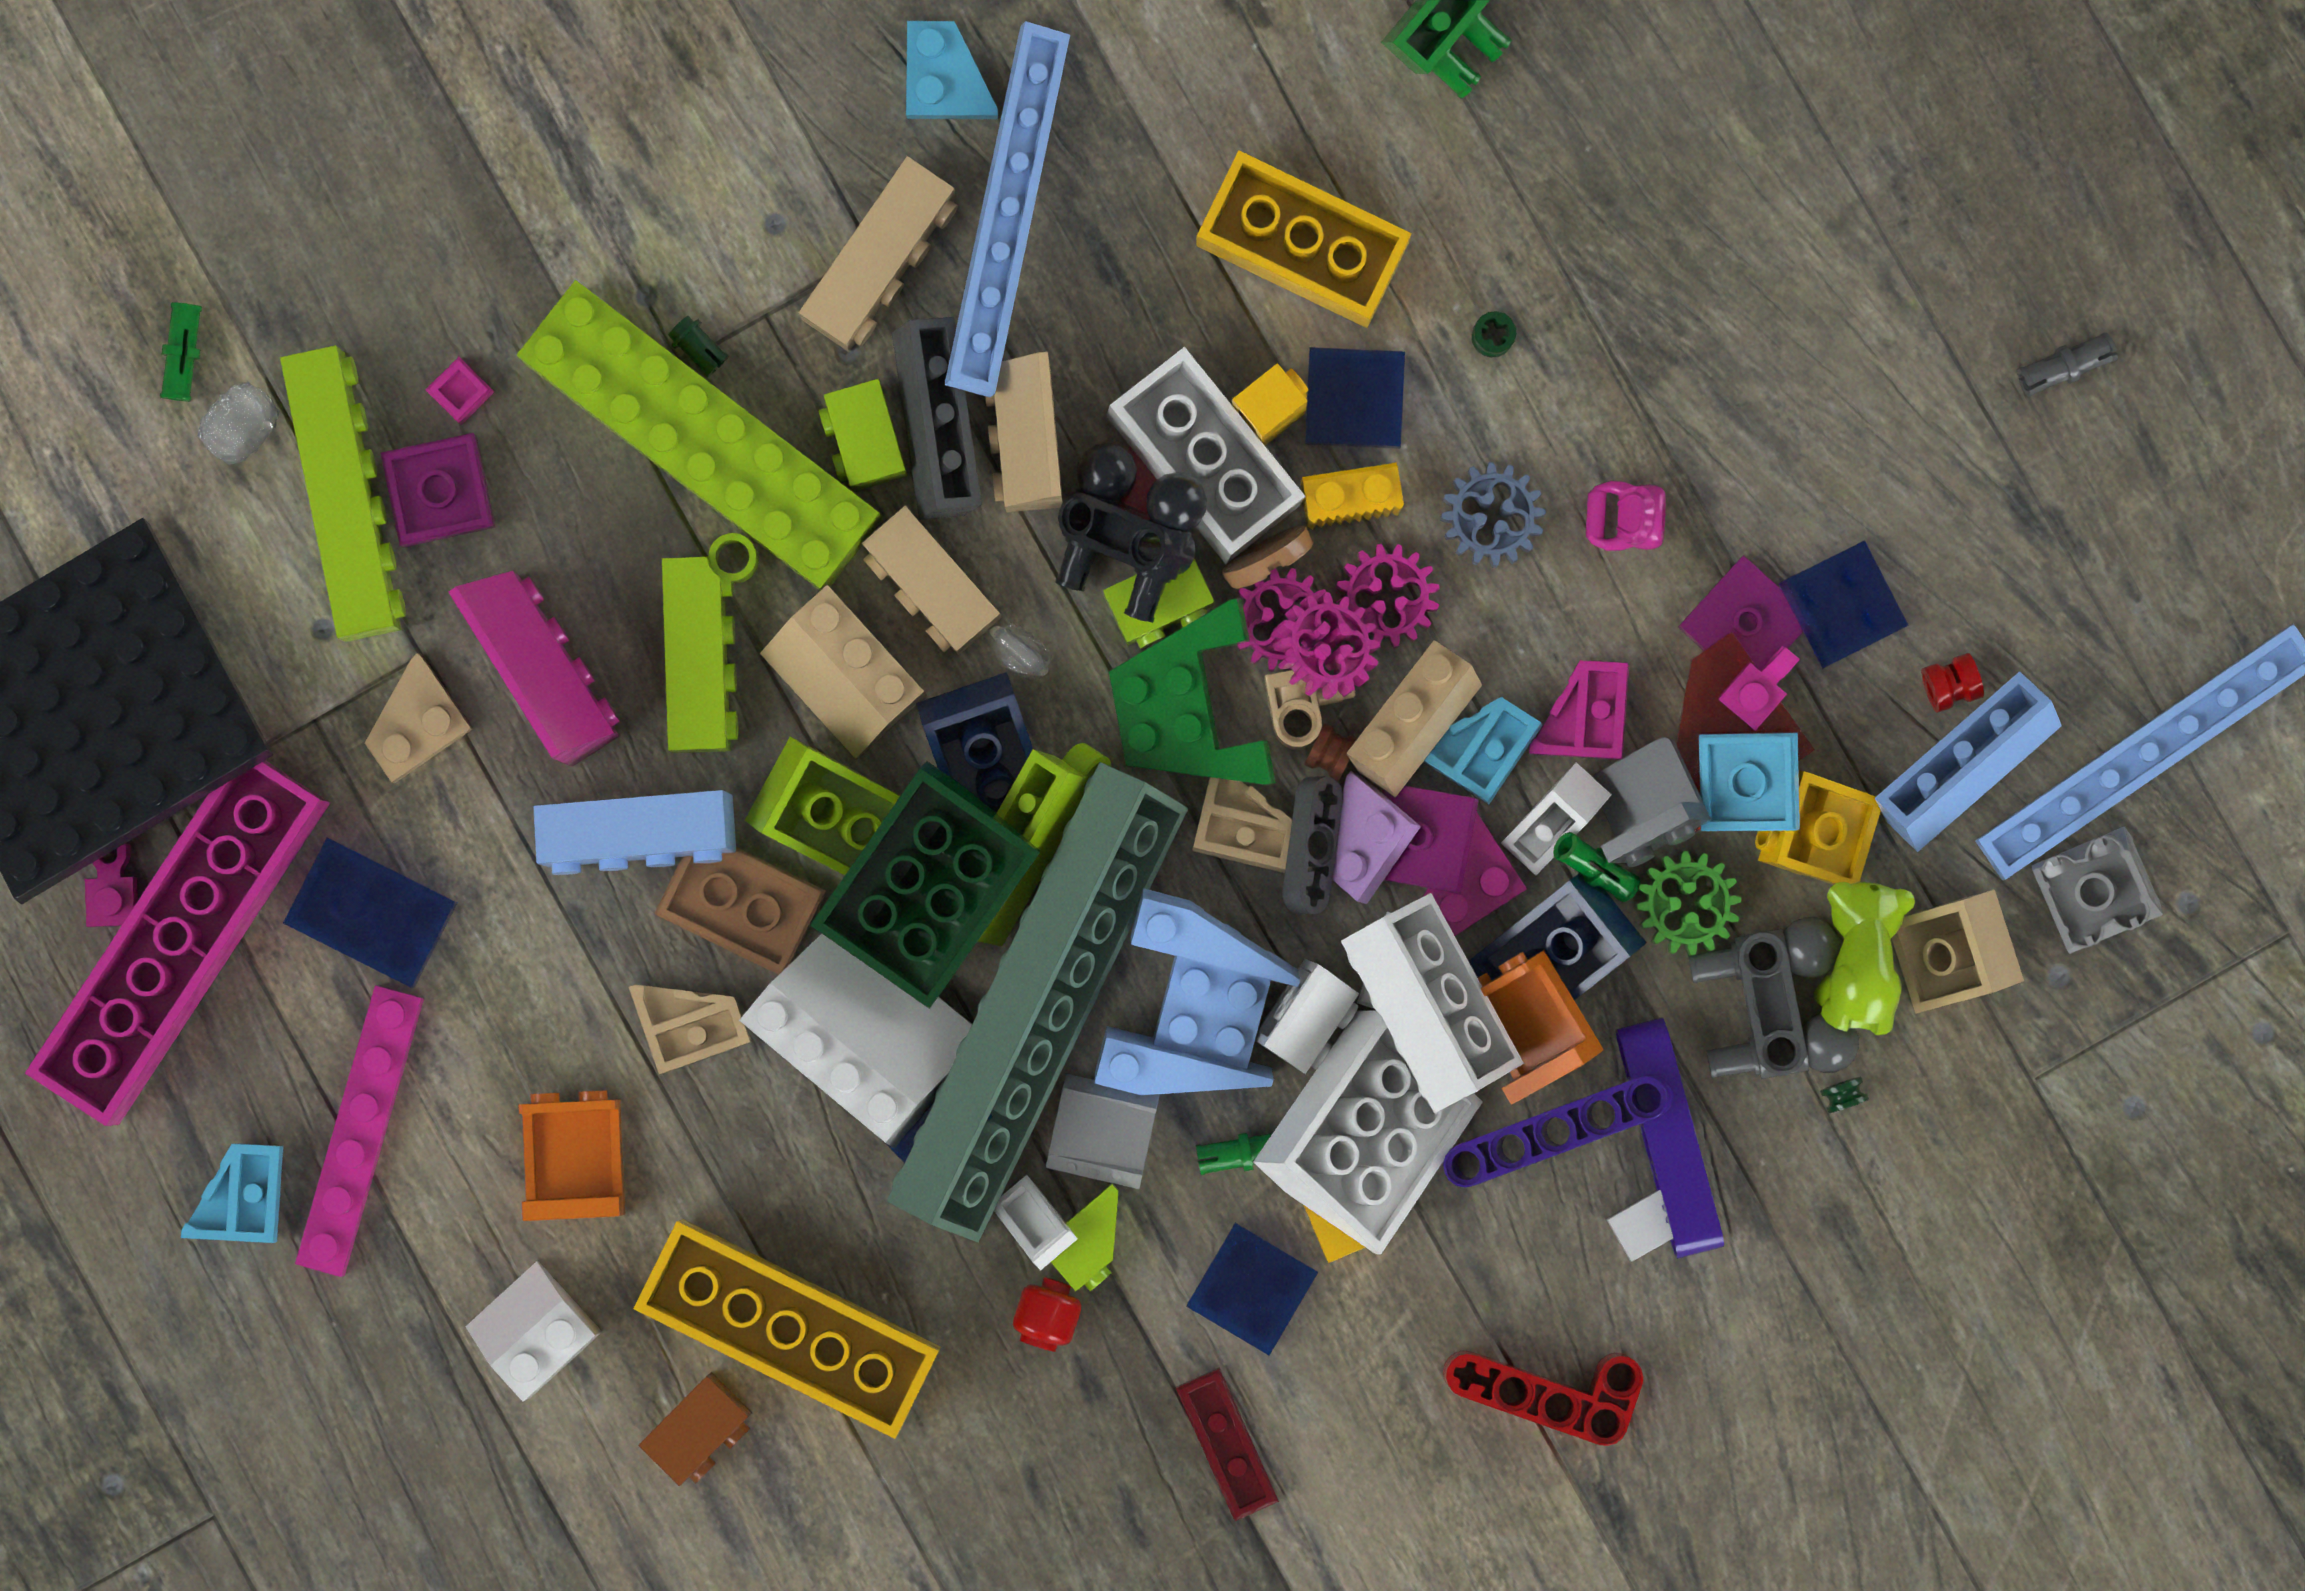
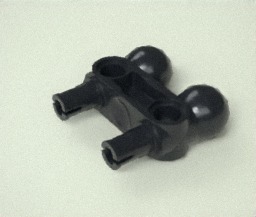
M1097 444L1085 451L1077 464V479L1080 488H1077L1075 493L1070 494L1063 501L1059 509V527L1062 535L1066 537L1065 541L1068 542L1055 583L1072 590L1084 592L1096 553H1103L1134 567V571L1137 573L1124 614L1141 621L1153 623L1166 583L1176 580L1178 575L1184 573L1194 560L1195 544L1191 536L1192 533L1189 531L1198 526L1204 517L1207 498L1203 486L1197 480L1186 473L1175 472L1165 474L1154 481L1147 493L1146 508L1148 513L1120 502L1121 499L1129 495L1136 483L1137 469L1133 457L1117 444Z

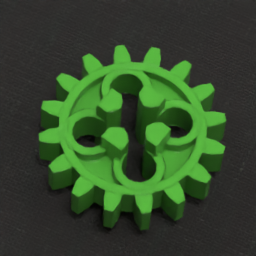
M1688 851L1680 852L1679 864H1675L1669 856L1661 858L1664 870L1660 872L1655 868H1648L1646 873L1652 880L1651 885L1640 884L1638 888L1640 893L1647 895L1645 902L1635 905V910L1647 911L1648 918L1639 924L1641 929L1654 927L1656 933L1653 935L1651 942L1658 944L1664 939L1669 940L1668 952L1672 954L1677 952L1681 944L1685 945L1688 956L1696 955L1697 943H1701L1707 951L1714 950L1715 945L1712 937L1716 935L1721 939H1728L1730 934L1724 927V924L1726 922L1736 923L1740 918L1730 912V905L1741 902V897L1730 896L1728 891L1729 888L1737 883L1736 879L1729 878L1723 880L1720 874L1723 872L1725 865L1721 862L1709 868L1707 866L1708 854L1705 853L1700 854L1695 863L1691 862ZM1700 876L1709 878L1712 884L1710 892L1706 895L1698 896L1694 905L1699 910H1708L1713 914V925L1710 928L1702 927L1699 924V916L1691 911L1679 918L1680 926L1677 930L1671 931L1667 929L1664 924L1665 916L1670 912L1678 911L1682 902L1679 898L1666 896L1662 892L1663 881L1666 879L1674 880L1677 883V891L1685 896L1697 889L1696 881Z

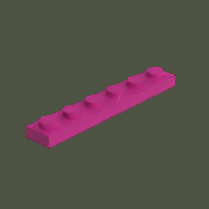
M379 985L374 987L296 1258V1265L339 1277L345 1276L424 998Z

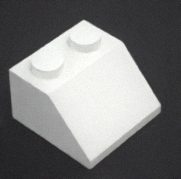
M1304 959L1298 968L1300 976L1299 987L1286 986L1258 1028L1255 1041L1306 1074L1310 1067L1316 1070L1330 1051L1332 1046L1327 1041L1337 1026L1344 1029L1352 1020L1358 1009V1005L1354 1001L1359 993L1321 965Z
M536 1261L465 1326L489 1365L523 1402L538 1392L602 1333L600 1328L539 1261Z

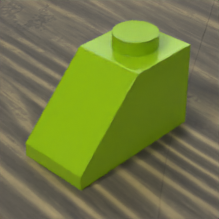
M1114 1183L1109 1185L1066 1222L1078 1239L1051 1261L1075 1292L1083 1285L1089 1291L1093 1290L1112 1273L1107 1268V1265L1113 1261L1119 1196V1189Z

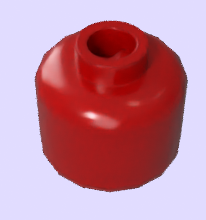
M1044 1277L1041 1286L1030 1284L1024 1287L1013 1319L1014 1329L1021 1333L1019 1341L1052 1352H1056L1058 1345L1064 1346L1071 1342L1082 1305L1076 1297L1069 1295L1071 1289L1069 1284Z

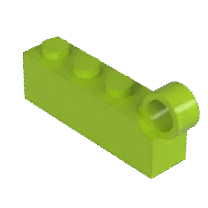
M727 533L718 537L711 545L708 557L662 558L668 751L672 753L731 751L730 740H738L737 711H729V692L737 691L735 663L728 664L727 645L735 644L734 616H726L725 597H733L734 584L750 579L755 574L759 564V555L756 547L747 537L738 533ZM732 543L744 545L749 552L747 566L738 573L724 572L719 566L718 559L721 550Z
M1079 743L1075 745L1062 760L1054 755L1033 749L1000 806L997 814L1041 850V852L977 942L1003 946L1040 881L1045 867L1050 863L1057 851V847L1063 839V830L1067 822L1073 818L1084 795L1086 782L1095 773L1099 762L1111 767L1110 759L1088 744Z

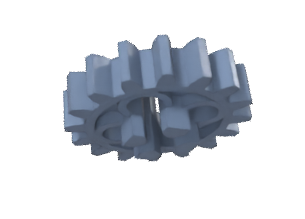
M1489 462L1483 475H1480L1474 466L1470 467L1468 470L1469 482L1466 483L1457 477L1452 483L1459 492L1458 495L1445 494L1443 502L1451 506L1452 511L1442 513L1440 521L1452 523L1453 526L1444 537L1446 540L1459 539L1461 543L1455 552L1458 556L1465 553L1468 549L1474 552L1472 564L1476 566L1483 556L1489 557L1492 568L1498 567L1500 556L1503 555L1506 556L1511 564L1517 562L1516 549L1518 547L1527 553L1533 549L1531 541L1527 538L1528 535L1540 536L1543 532L1539 525L1534 524V519L1544 517L1546 511L1533 505V502L1542 494L1540 490L1531 492L1526 490L1525 487L1530 480L1527 474L1518 481L1512 478L1514 470L1512 465H1508L1503 474H1499L1496 472L1494 462ZM1504 485L1509 490L1510 495L1501 504L1499 515L1504 518L1513 515L1519 516L1524 522V527L1521 531H1512L1509 529L1506 521L1498 520L1491 531L1493 543L1487 546L1481 545L1476 539V533L1484 527L1487 516L1481 512L1474 515L1466 514L1462 510V502L1466 499H1473L1476 501L1479 509L1488 510L1495 499L1492 492L1493 487Z

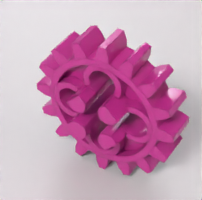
M1377 544L1375 557L1370 558L1366 552L1361 550L1357 555L1361 564L1358 568L1348 563L1345 565L1343 570L1351 579L1350 581H1338L1336 588L1346 593V597L1349 598L1348 609L1354 612L1360 608L1355 602V596L1358 593L1366 592L1370 596H1376L1380 593L1382 581L1375 576V568L1379 565H1387L1392 570V577L1389 582L1391 592H1400L1408 584L1418 587L1420 591L1418 599L1410 601L1404 596L1395 599L1393 612L1400 617V624L1395 628L1386 627L1383 623V615L1386 610L1384 601H1375L1370 607L1364 608L1365 612L1360 619L1362 623H1375L1376 628L1369 633L1373 635L1372 640L1381 643L1383 638H1389L1390 644L1394 649L1399 647L1400 636L1403 634L1411 642L1417 640V633L1414 629L1416 625L1425 629L1430 627L1432 623L1424 613L1425 611L1435 612L1438 610L1439 604L1429 600V595L1438 592L1440 588L1439 584H1427L1426 578L1433 571L1431 566L1422 569L1416 566L1420 556L1419 553L1415 552L1406 559L1402 557V545L1397 544L1392 555L1385 553L1382 544Z
M1275 568L1270 571L1269 581L1264 582L1262 580L1253 584L1255 589L1252 592L1245 588H1240L1238 591L1239 596L1245 601L1243 609L1250 642L1240 643L1237 645V648L1241 651L1251 647L1254 652L1250 662L1256 664L1264 657L1268 659V671L1271 672L1275 670L1278 662H1282L1286 658L1284 652L1274 650V645L1285 637L1276 631L1277 627L1273 629L1270 638L1266 641H1259L1253 636V629L1257 625L1267 626L1274 619L1272 609L1261 604V595L1265 592L1275 593L1278 597V609L1285 614L1292 608L1296 600L1305 599L1307 596L1312 595L1317 602L1326 592L1323 589L1313 593L1310 588L1314 577L1311 575L1304 579L1302 583L1296 581L1297 575L1294 568L1290 569L1287 578H1280ZM1320 640L1313 647L1306 648L1302 645L1301 648L1305 651H1310L1312 648L1315 649L1324 643Z
M1325 592L1317 602L1312 595H1309L1300 602V607L1294 605L1285 613L1288 620H1284L1277 626L1276 631L1285 638L1280 639L1274 645V650L1286 654V658L1278 666L1280 669L1291 667L1294 674L1291 676L1289 683L1294 685L1300 680L1306 682L1305 694L1308 696L1312 695L1318 688H1321L1324 699L1329 700L1337 693V689L1345 697L1355 690L1354 685L1358 687L1363 685L1369 679L1367 672H1370L1378 665L1379 661L1369 654L1374 653L1381 647L1380 642L1370 640L1368 636L1376 628L1375 623L1363 624L1360 619L1365 609L1360 607L1354 612L1348 609L1349 598L1346 596L1338 601L1337 604H1333L1332 596L1328 592ZM1321 617H1325L1329 620L1331 624V630L1330 625L1325 620L1321 623ZM1299 639L1303 640L1301 644L1306 648L1313 647L1321 639H1323L1324 644H1320L1312 651H1305L1300 647ZM1342 641H1349L1354 645L1355 653L1352 652L1354 649L1349 644L1341 645L1332 654L1331 648H1334ZM1324 661L1325 667L1329 671H1331L1332 669L1334 670V675H1329L1328 673H1326L1323 667Z

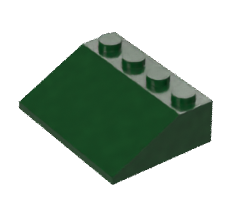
M926 761L915 774L810 926L930 1009L1041 850L967 788Z

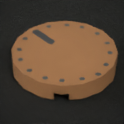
M1300 525L1289 528L1241 553L1223 568L1222 574L1231 588L1239 589L1250 586L1268 578L1267 575L1271 574L1270 571L1278 566H1289L1304 556L1312 548L1313 540L1306 526Z

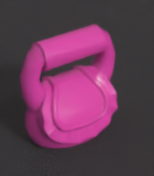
M1609 481L1595 486L1588 493L1585 537H1587L1592 545L1606 551H1621L1632 547L1649 550L1660 547L1663 543L1665 532V491L1657 485L1635 486L1621 481ZM1607 493H1612L1619 496V501L1617 502L1619 507L1618 526L1616 527L1618 532L1615 537L1605 539Z

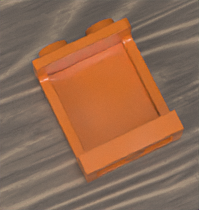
M1544 950L1527 959L1524 952L1512 957L1498 966L1502 975L1491 980L1488 973L1478 977L1482 985L1480 989L1485 997L1488 996L1524 1064L1510 1072L1514 1080L1501 1088L1511 1105L1581 1067L1604 1051Z
M608 1090L578 1092L579 1101L560 1102L559 1093L530 1094L531 1104H518L519 1114H522L526 1190V1201H522L523 1221L625 1215L620 1099L608 1100Z

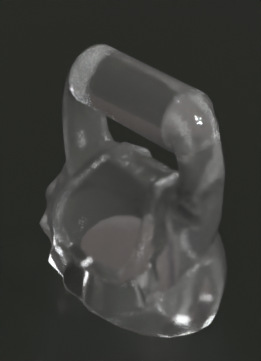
M1012 622L1008 623L1004 628L994 626L991 629L993 651L999 662L1009 672L1029 681L1042 679L1047 675L1054 656L1050 655L1049 649L1043 646L1041 640L1035 639L1031 632L1025 631L1021 626H1015Z

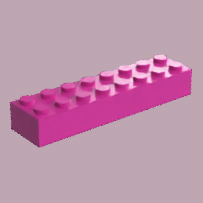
M266 760L209 793L25 1074L104 1126L120 1125L331 802Z

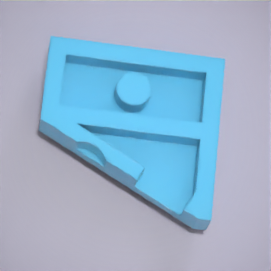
M907 21V119H998V108L955 21Z
M1500 697L1482 707L1480 712L1451 725L1423 762L1489 805L1542 727V723L1503 697Z
M231 1144L220 1163L214 1179L210 1180L201 1195L202 1199L189 1222L183 1226L181 1238L276 1243L278 1237L283 1146Z

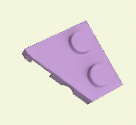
M1352 771L1346 777L1343 790V803L1332 880L1357 902L1367 904L1421 826L1362 775Z

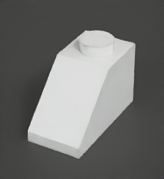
M1576 762L1509 833L1501 844L1532 873L1537 875L1554 858L1553 850L1557 840L1568 832L1577 835L1612 794Z

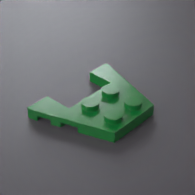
M1236 598L1225 602L1109 671L1126 766L1264 785L1276 783L1268 741L1263 740L1223 749L1219 748L1202 652L1250 642L1242 599Z

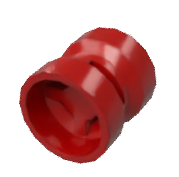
M1969 653L1954 657L1951 664L1941 666L1936 663L1921 669L1927 697L1936 713L1952 708L1956 701L1963 699L1971 702L1984 697V687L1978 667Z

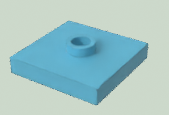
M1798 733L1699 735L1700 797L1711 818V821L1701 825V831L1800 830Z

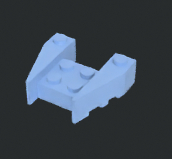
M1143 888L1131 931V945L1174 955L1175 957L1154 1036L1149 1037L1106 1026L1095 1068V1084L1138 1095L1271 1087L1274 1080L1272 1068L1249 1062L1271 980L1299 987L1300 976L1298 969L1272 952L1264 950L1228 924L1217 920L1192 901Z

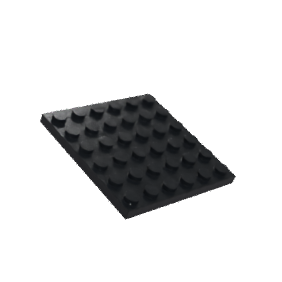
M144 518L132 523L0 602V872L13 898L20 904H24L273 756L268 743L151 525Z

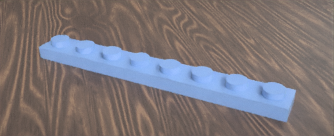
M1027 21L1021 25L944 384L989 398L995 394L1070 39V34Z
M2294 624L2289 625L1975 840L2000 878L2006 880L2304 676L2305 639Z

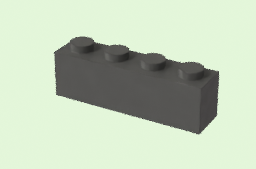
M954 317L908 320L892 333L919 520L965 516L982 505L965 390L944 385L956 332Z

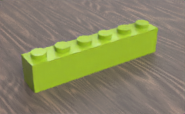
M336 345L280 357L336 636L342 641L349 642L401 631L399 618L406 617V608L401 590H393L390 571L397 569L396 559L391 543H384L380 525L387 524V516L382 497H374L371 478L377 477V466L372 450H365L361 432L368 431V423L363 404H355L352 385H357L359 381L354 359L352 356L346 357L345 352Z

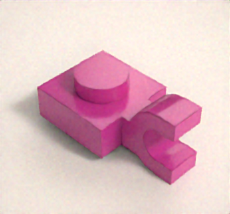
M1781 646L1761 671L1748 662L1717 699L1756 731L1787 695L1776 684L1790 672L1800 659L1785 646Z

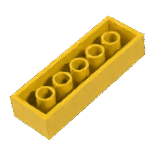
M685 1219L676 1221L633 1308L894 1439L898 1436L941 1349V1346Z

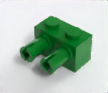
M1416 0L1381 43L1415 74H1428L1432 71L1462 99L1472 90L1468 85H1476L1481 75L1471 69L1451 50L1455 41L1461 35L1465 36L1488 57L1487 59L1490 62H1494L1503 54L1500 49L1502 47L1507 49L1512 39L1506 36L1482 14L1483 8L1490 0Z

